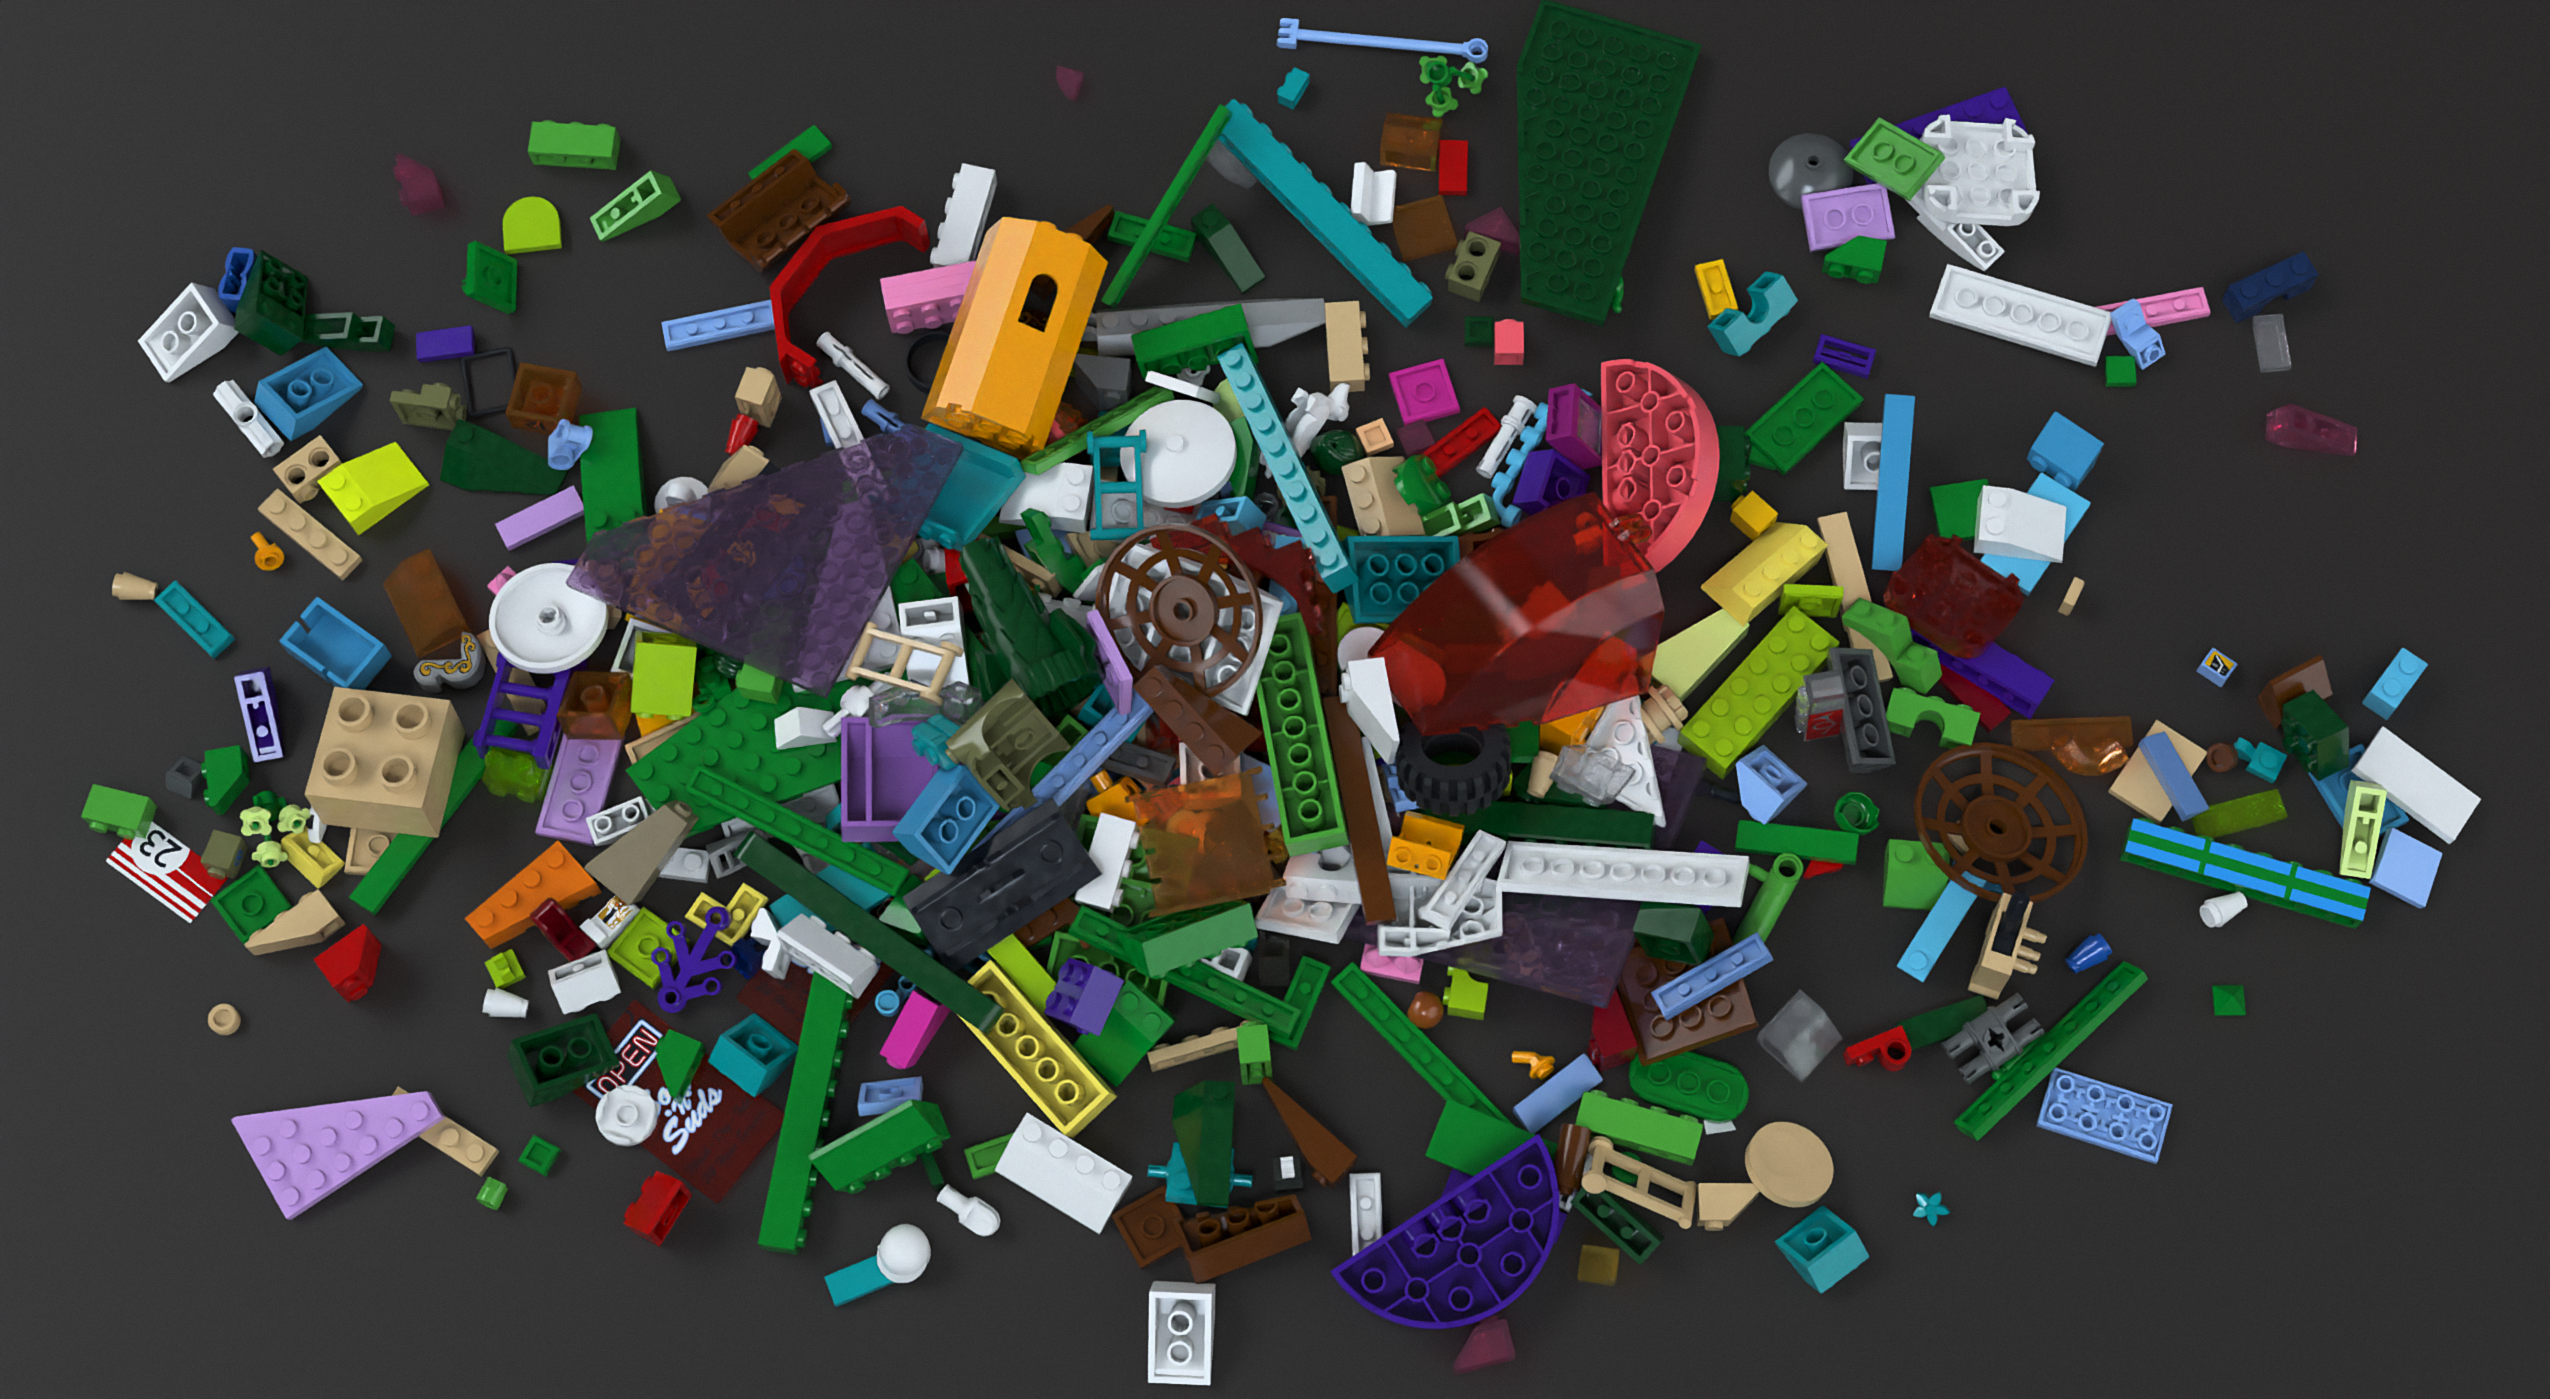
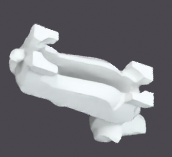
M1348 383L1337 385L1328 397L1319 392L1308 395L1306 391L1298 387L1291 399L1297 405V408L1289 413L1284 424L1301 458L1306 450L1310 448L1312 440L1327 419L1342 422L1347 418L1350 407L1347 403L1350 389ZM1261 451L1259 463L1266 466L1265 475L1267 478H1270L1272 472Z

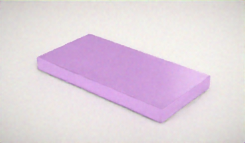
M570 722L566 723L535 833L537 835L595 846L586 818L605 811L625 740L624 733Z

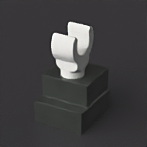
M1300 1157L1273 1158L1276 1193L1304 1190Z

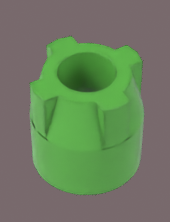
M488 1177L478 1193L476 1201L490 1209L498 1210L508 1188L506 1184Z

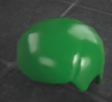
M1848 792L1836 802L1834 819L1841 831L1859 833V837L1879 826L1878 814L1880 809L1873 804L1870 797L1862 792Z

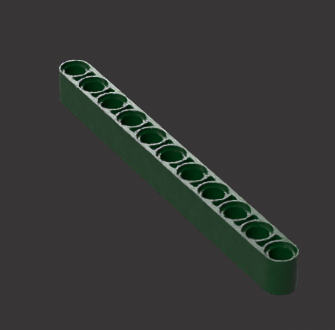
M749 830L733 853L736 858L985 1034L989 1035L1006 1010L754 831Z

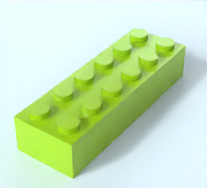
M1793 606L1680 730L1677 743L1723 780L1736 766V763L1745 756L1827 665L1826 658L1829 649L1833 647L1838 648L1840 642Z

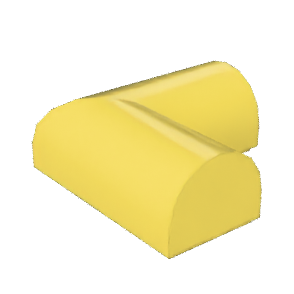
M743 882L727 907L701 892L685 915V918L705 929L707 925L705 922L707 911L716 906L726 908L732 916L731 924L727 929L718 931L715 937L736 949L751 928L759 908H764L769 899ZM715 913L712 917L714 924H719L721 921L719 913Z

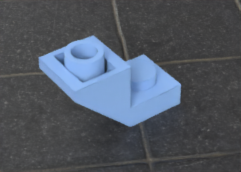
M2134 298L2110 313L2117 336L2130 355L2135 356V362L2140 369H2145L2166 354L2160 334L2146 324L2141 305Z

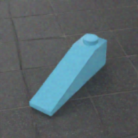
M1967 871L1961 875L1969 882L1981 888L1986 883V880L1977 878ZM1950 880L1900 959L1897 968L1924 983L1977 895L1963 889Z

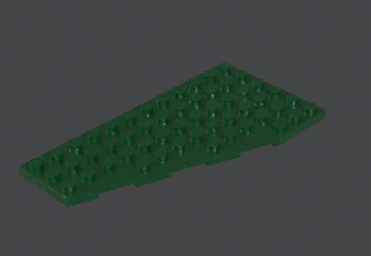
M1541 0L1516 69L1521 303L1600 327L1604 326L1702 44L1550 0Z

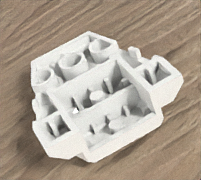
M1384 853L1385 862L1387 863L1388 854ZM1386 865L1397 919L1396 922L1378 924L1377 948L1379 956L1411 957L1502 936V888L1497 887L1496 880L1485 877L1451 929L1447 931L1422 919L1423 910L1444 880Z

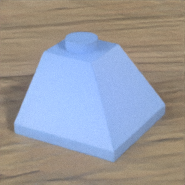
M1764 744L1736 763L1742 806L1748 810L1753 819L1760 821L1764 825L1777 817L1808 784Z

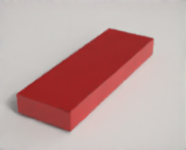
M1483 407L1422 454L1433 461L1436 466L1435 473L1438 478H1441L1497 436L1502 425L1486 407Z

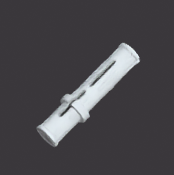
M825 332L819 337L816 346L833 359L834 365L846 370L856 381L871 392L877 400L882 399L888 393L890 385L886 384L869 367L852 354L853 350L849 346L844 347L829 332Z

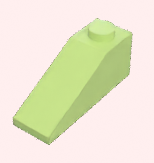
M2350 780L2344 814L2340 875L2371 879L2387 790L2381 784Z

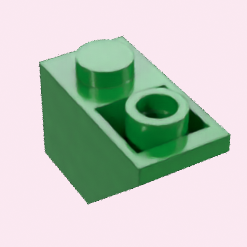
M1858 235L1825 255L1821 273H1826L1833 278L1847 277L1856 279L1864 284L1878 283L1887 241Z
M240 745L204 751L205 761L201 763V770L204 779H207L208 789L204 790V800L206 806L210 807L217 815H224L250 783L248 754Z

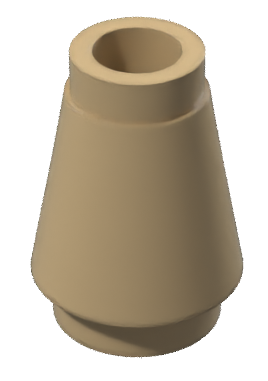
M123 572V574L116 573L112 585V596L119 597V600H154L157 597L158 583L128 572Z
M1539 751L1538 755L1533 757L1529 787L1527 789L1530 795L1544 798L1545 793L1561 770V759L1558 756L1546 751Z

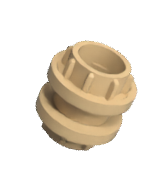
M1661 685L1657 689L1650 686L1646 690L1650 698L1640 706L1641 720L1646 726L1649 745L1655 741L1661 745L1666 741L1661 733L1672 725L1679 731L1684 727L1681 722L1688 717V711L1668 685Z

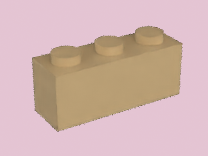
M1359 301L1325 303L1330 393L1340 383H1348L1350 385L1349 392L1365 391V381L1370 380L1369 363H1363V354H1368L1367 337L1361 336V328H1366L1365 311H1360Z

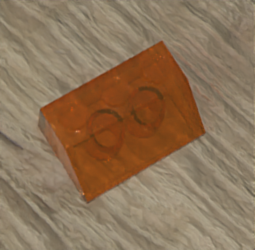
M429 548L403 560L383 583L418 658L461 638L462 631L472 633L436 558Z

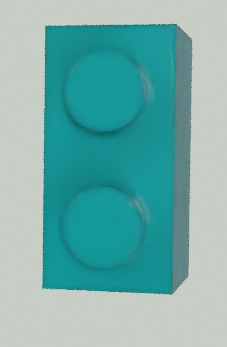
M1295 67L1292 72H1288L1284 85L1280 86L1276 93L1278 95V103L1294 110L1310 83V74Z

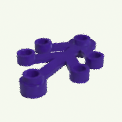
M716 906L707 911L705 916L707 925L691 953L689 952L685 937L687 931L685 924L680 921H672L667 925L666 933L673 939L681 971L675 980L669 963L672 958L670 950L664 947H658L653 950L651 959L654 964L658 965L663 987L658 993V1003L664 1011L677 1013L685 1008L689 999L703 995H718L722 991L723 984L716 977H709L700 985L687 987L692 976L720 968L731 969L736 966L738 958L732 951H722L717 957L701 961L716 933L727 929L731 924L732 916L726 908ZM715 913L721 915L719 924H714L712 921ZM676 924L681 928V932L677 936L672 933V928ZM660 951H664L666 954V959L663 962L657 959V954ZM726 954L732 957V962L728 966L723 963V957ZM712 980L717 983V989L714 992L708 989V984ZM671 992H674L677 997L674 1003L668 1001V995Z

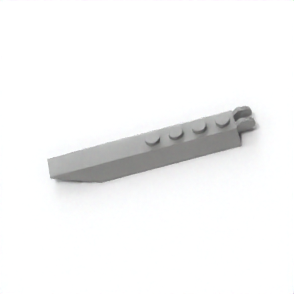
M1285 298L1097 309L1096 314L1090 313L1081 341H1098L1099 356L1135 355L1131 339L1133 334L1241 303L1254 347H1271L1325 324L1324 298Z

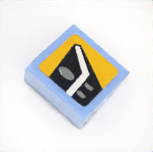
M2212 648L2196 672L2222 687L2238 664L2215 648Z

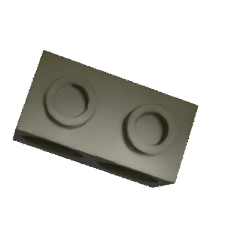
M1469 231L1466 239L1459 241L1455 253L1458 258L1455 264L1450 263L1446 271L1445 279L1448 280V291L1480 302L1499 259L1501 242ZM1474 251H1479L1483 253V255L1476 257L1471 255L1470 253ZM1463 275H1469L1473 279L1465 281L1462 280L1460 277Z

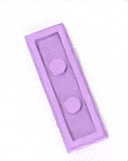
M573 485L495 523L508 551L584 515V507Z

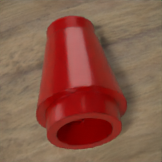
M737 414L736 419H732L725 453L732 456L743 445L748 447L759 431L757 429L759 422L748 416Z

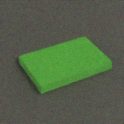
M1879 117L1845 157L1844 162L1847 166L1910 201L1944 161L1945 156L1942 152Z

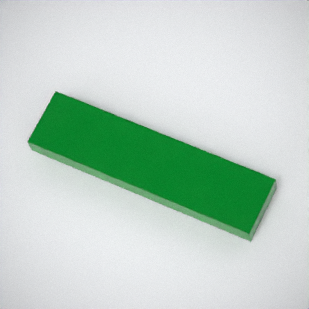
M1739 820L1735 851L1772 856L1790 853L1800 859L1856 865L1859 833L1772 823L1764 825L1761 822Z

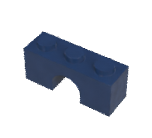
M2303 251L2229 285L2222 298V302L2235 323H2238L2260 313L2267 303L2283 295L2285 300H2288L2310 290L2319 274Z

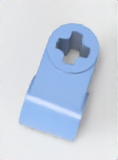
M562 419L554 432L548 437L549 466L555 470L570 469L580 455L589 447L593 433L592 427L588 425L584 427L570 424L567 419Z

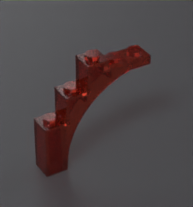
M1216 513L1189 524L1205 529L1221 538L1236 551L1249 570L1260 573L1284 588L1296 600L1305 627L1312 637L1324 633L1321 622L1325 621L1319 605L1314 606L1311 597L1315 595V590L1309 577L1316 575L1313 565L1317 564L1311 547L1306 548L1303 542L1298 540L1275 549L1269 533L1264 535L1258 526L1233 536L1227 520L1222 521ZM1168 532L1174 548L1193 549L1208 555L1213 543L1202 536L1189 532ZM1157 537L1150 539L1153 548L1162 550ZM1222 551L1218 564L1236 566L1232 559ZM1187 558V559H1189V560H1192V561H1195V562L1204 564V563H1202V562H1200V561H1198V560H1195V559H1192V558Z

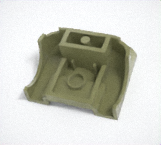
M1013 679L1002 687L945 742L948 746L945 753L954 764L957 765L959 762H962L963 765H966L978 783L1008 812L1010 809L1021 806L1026 810L1037 802L1031 791L1030 778L1039 761L1051 753L1068 751L1071 748L1058 730Z

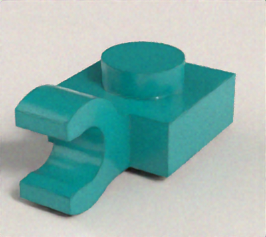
M2240 737L2233 745L2237 750L2238 758L2249 762L2245 769L2246 771L2270 783L2276 780L2287 757L2286 754L2262 742H2259L2256 748H2254L2249 741Z

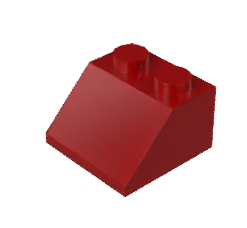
M362 924L313 960L332 987L347 1002H350L351 1000H358L368 992V988L373 985L382 944L365 924Z
M656 1171L653 1177L649 1176L644 1181L641 1187L642 1194L636 1203L632 1202L627 1208L623 1224L632 1232L660 1247L692 1197V1193L682 1181Z

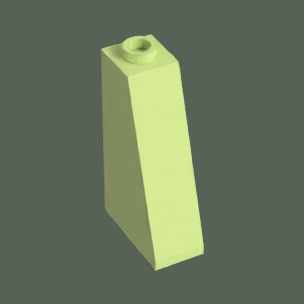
M1721 609L1638 656L1633 671L1655 689L1661 685H1668L1682 703L1747 635L1750 624L1747 623L1743 627L1727 611Z

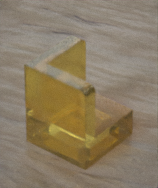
M1582 1245L1577 1279L1582 1282L1614 1286L1620 1250Z

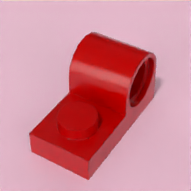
M1901 1025L1847 1047L1842 1056L1847 1066L1856 1063L1859 1067L1873 1061V1056L1876 1055L1883 1068L1894 1072L1904 1068L1911 1056L1912 1050ZM1890 1048L1900 1050L1902 1058L1899 1060L1892 1059L1888 1055L1887 1050Z

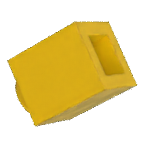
M1752 490L1746 497L1741 495L1732 504L1730 521L1754 541L1776 523L1778 513Z

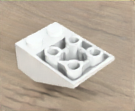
M958 596L898 604L901 637L940 647L942 641H946L964 650L962 657L955 656L939 696L971 692L964 611ZM913 649L906 666L908 681L930 687L942 657ZM910 691L911 699H920L919 693Z

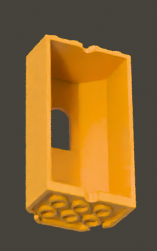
M1002 217L986 232L921 419L964 437L978 439L983 445L1019 460H1023L1037 451H1043L1108 262L1091 244L1083 241L1081 236L1075 233L1066 234L1059 231L1050 222L1013 217ZM1037 275H1047L1057 285V295L1044 332L1018 322L1031 282Z

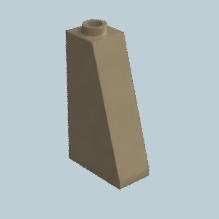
M677 799L664 804L587 863L584 869L627 905L630 906L643 899L699 817L692 813L693 810L688 804Z

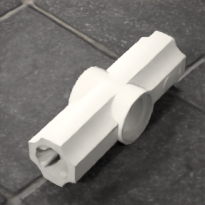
M224 381L218 385L213 396L263 458L273 457L280 452L284 442L235 381ZM253 416L250 421L244 422L247 417Z

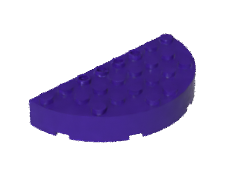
M1535 1135L1331 1270L1330 1274L1364 1309L1387 1321L1409 1328L1423 1330L1459 1328L1479 1322L1504 1309L1530 1286L1540 1272L1553 1246L1558 1227L1559 1190L1553 1162L1540 1135Z

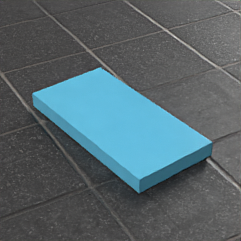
M2042 472L2027 492V494L2067 507L2064 543L2091 504L2088 500ZM1984 554L1978 565L2029 596L2051 562Z

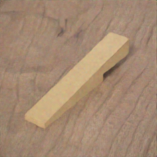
M1847 512L1819 517L1817 521L1821 538L1828 544L1825 554L1833 586H1844V595L1839 611L1844 632L1847 631L1850 647L1872 649L1879 683L1889 681L1893 678L1886 656L1862 634L1844 625L1842 619L1845 612L1859 597L1872 602Z

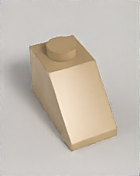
M1699 1183L1696 1191L1697 1226H1705L1707 1231L1723 1230V1226H1729L1758 1197L1760 1191L1753 1183Z

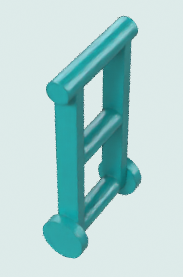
M1139 430L1138 436L1093 437V431H1087V454H1093L1096 529H1090V539L1125 540L1136 532L1148 528L1143 525L1141 453H1146V430ZM1134 447L1135 481L1101 482L1099 448ZM1136 493L1137 527L1102 528L1101 494Z

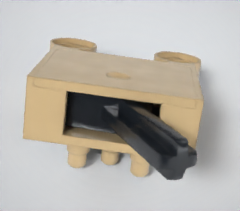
M2024 891L2014 892L2012 895L2003 893L1995 909H1993L1985 931L1986 937L1980 957L1970 979L1969 991L1998 1000L2013 969L2023 973H2036L2037 966L2026 960L2039 961L2040 952L2020 944L2022 938L2043 944L2047 936L2037 930L2026 927L2033 902L2030 901V897L2025 895Z

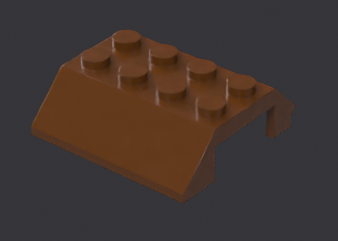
M794 148L706 216L730 247L762 274L786 254L796 249L799 244L810 236L817 226L827 224L833 218L839 216L842 211L850 206L852 199L837 182L832 184L831 187L817 176L809 160Z

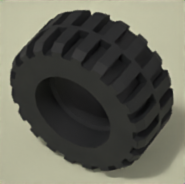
M1457 701V704L1441 702L1436 707H1433V705L1425 707L1422 713L1416 712L1409 718V722H1405L1401 727L1399 734L1400 742L1396 752V775L1400 789L1405 792V796L1411 802L1416 801V806L1425 811L1431 809L1432 813L1437 815L1449 813V816H1458V813L1465 812L1466 815L1475 813L1478 808L1483 810L1490 806L1491 800H1498L1503 794V790L1507 788L1511 775V741L1509 734L1506 733V727L1488 710L1483 712L1482 707L1475 704L1472 707L1467 706L1465 702ZM1450 751L1468 753L1476 758L1460 766H1445L1430 760L1438 754Z

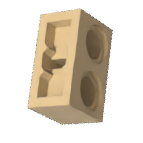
M746 367L735 399L742 415L758 421V425L770 428L782 396L775 376L771 371L762 367H757L756 369Z
M319 435L273 468V470L296 501L301 504L304 501L311 500L318 494V491L322 489L318 480L337 468L342 462ZM329 460L326 465L318 467L321 461ZM305 477L301 483L294 484L298 478Z

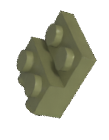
M423 384L421 394L410 389H404L402 392L392 390L390 402L403 424L453 431L458 419L463 421L466 419L467 407L460 404V394L454 393L452 388L446 384Z

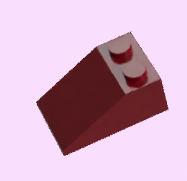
M1606 962L1599 963L1595 983L1590 1039L1588 1041L1589 1047L1586 1048L1592 1065L1596 1064L1599 1072L1631 1062L1635 1058L1638 1048Z

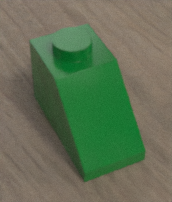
M669 1029L666 1036H661L656 1045V1059L671 1098L675 1103L681 1105L707 1049L702 1042Z

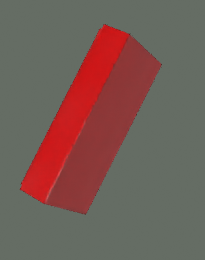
M1440 140L1438 195L1467 196L1468 141Z

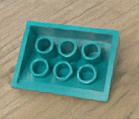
M1347 536L1341 541L1359 578L1357 582L1343 589L1354 624L1443 623L1445 606L1465 602L1458 536Z

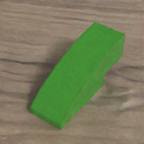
M1484 493L1458 505L1452 502L1429 513L1425 517H1421L1426 536L1459 537L1463 533L1474 532L1477 534L1501 524L1492 497Z

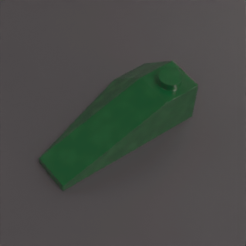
M458 419L446 442L440 481L469 492L490 490L493 493L508 491L521 492L524 495L553 496L559 493L569 470H555L549 466L548 459L487 429Z
M1204 1080L1174 1096L1172 1126L1180 1145V1152L1185 1161L1188 1178L1197 1205L1228 1207L1235 1082Z

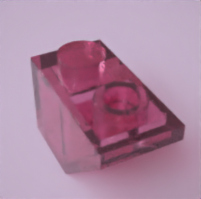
M401 153L395 154L397 165L393 166V171L397 183L401 182L403 190L398 191L402 206H407L412 216L445 208L440 183L434 171Z

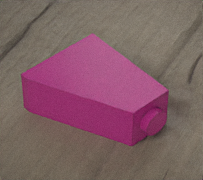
M921 988L913 990L879 1054L886 1057V1062L894 1068L906 1069L914 1066L951 1009Z

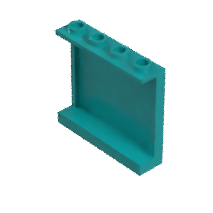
M929 423L923 430L928 441L924 449L882 499L869 495L867 499H870L874 515L883 522L890 521L904 531L911 530L918 533L925 540L932 539L949 550L953 548L961 552L964 545L978 537L1026 478V475L1017 458Z

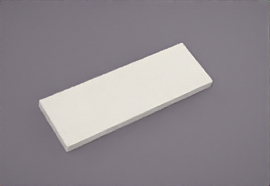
M1950 264L1946 266L1929 316L1933 319L2094 367L2097 365L2112 321L2111 312Z

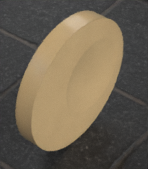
M1791 1122L1770 1123L1757 1131L1746 1148L1745 1165L1751 1181L1764 1196L1775 1203L1787 1207L1809 1206L1818 1201L1831 1185L1834 1168L1830 1153L1824 1143L1813 1132L1803 1126Z

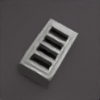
M758 828L751 829L768 841L764 831ZM749 830L706 845L707 853L717 879L747 866L738 858H733L730 850L738 848ZM724 854L726 861L721 862L719 856Z

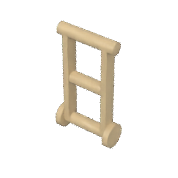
M867 622L844 677L856 681L857 676L916 692L920 694L919 698L935 706H942L944 700L939 697L955 656L962 657L964 650L946 641H942L940 647L879 631L877 630L878 625ZM873 638L901 645L889 676L861 668ZM913 649L942 657L930 687L901 679Z
M1597 1136L1591 1139L1588 1151L1593 1157L1591 1169L1585 1172L1582 1177V1186L1586 1191L1597 1194L1607 1190L1679 1222V1226L1684 1229L1691 1226L1697 1184L1695 1182H1684L1614 1151L1612 1141L1606 1137ZM1604 1162L1637 1175L1636 1188L1603 1173ZM1650 1181L1682 1195L1681 1208L1648 1194Z

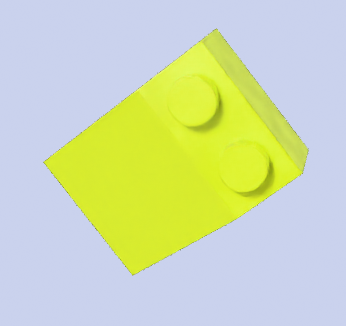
M396 442L345 462L318 480L326 495L358 536L429 486V483Z

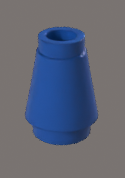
M2101 934L2089 935L2065 959V962L2072 972L2077 974L2108 960L2107 956L2112 953V950Z

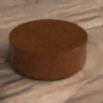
M2219 742L2209 747L2206 761L2213 771L2223 773L2232 770L2237 765L2238 753L2232 744Z

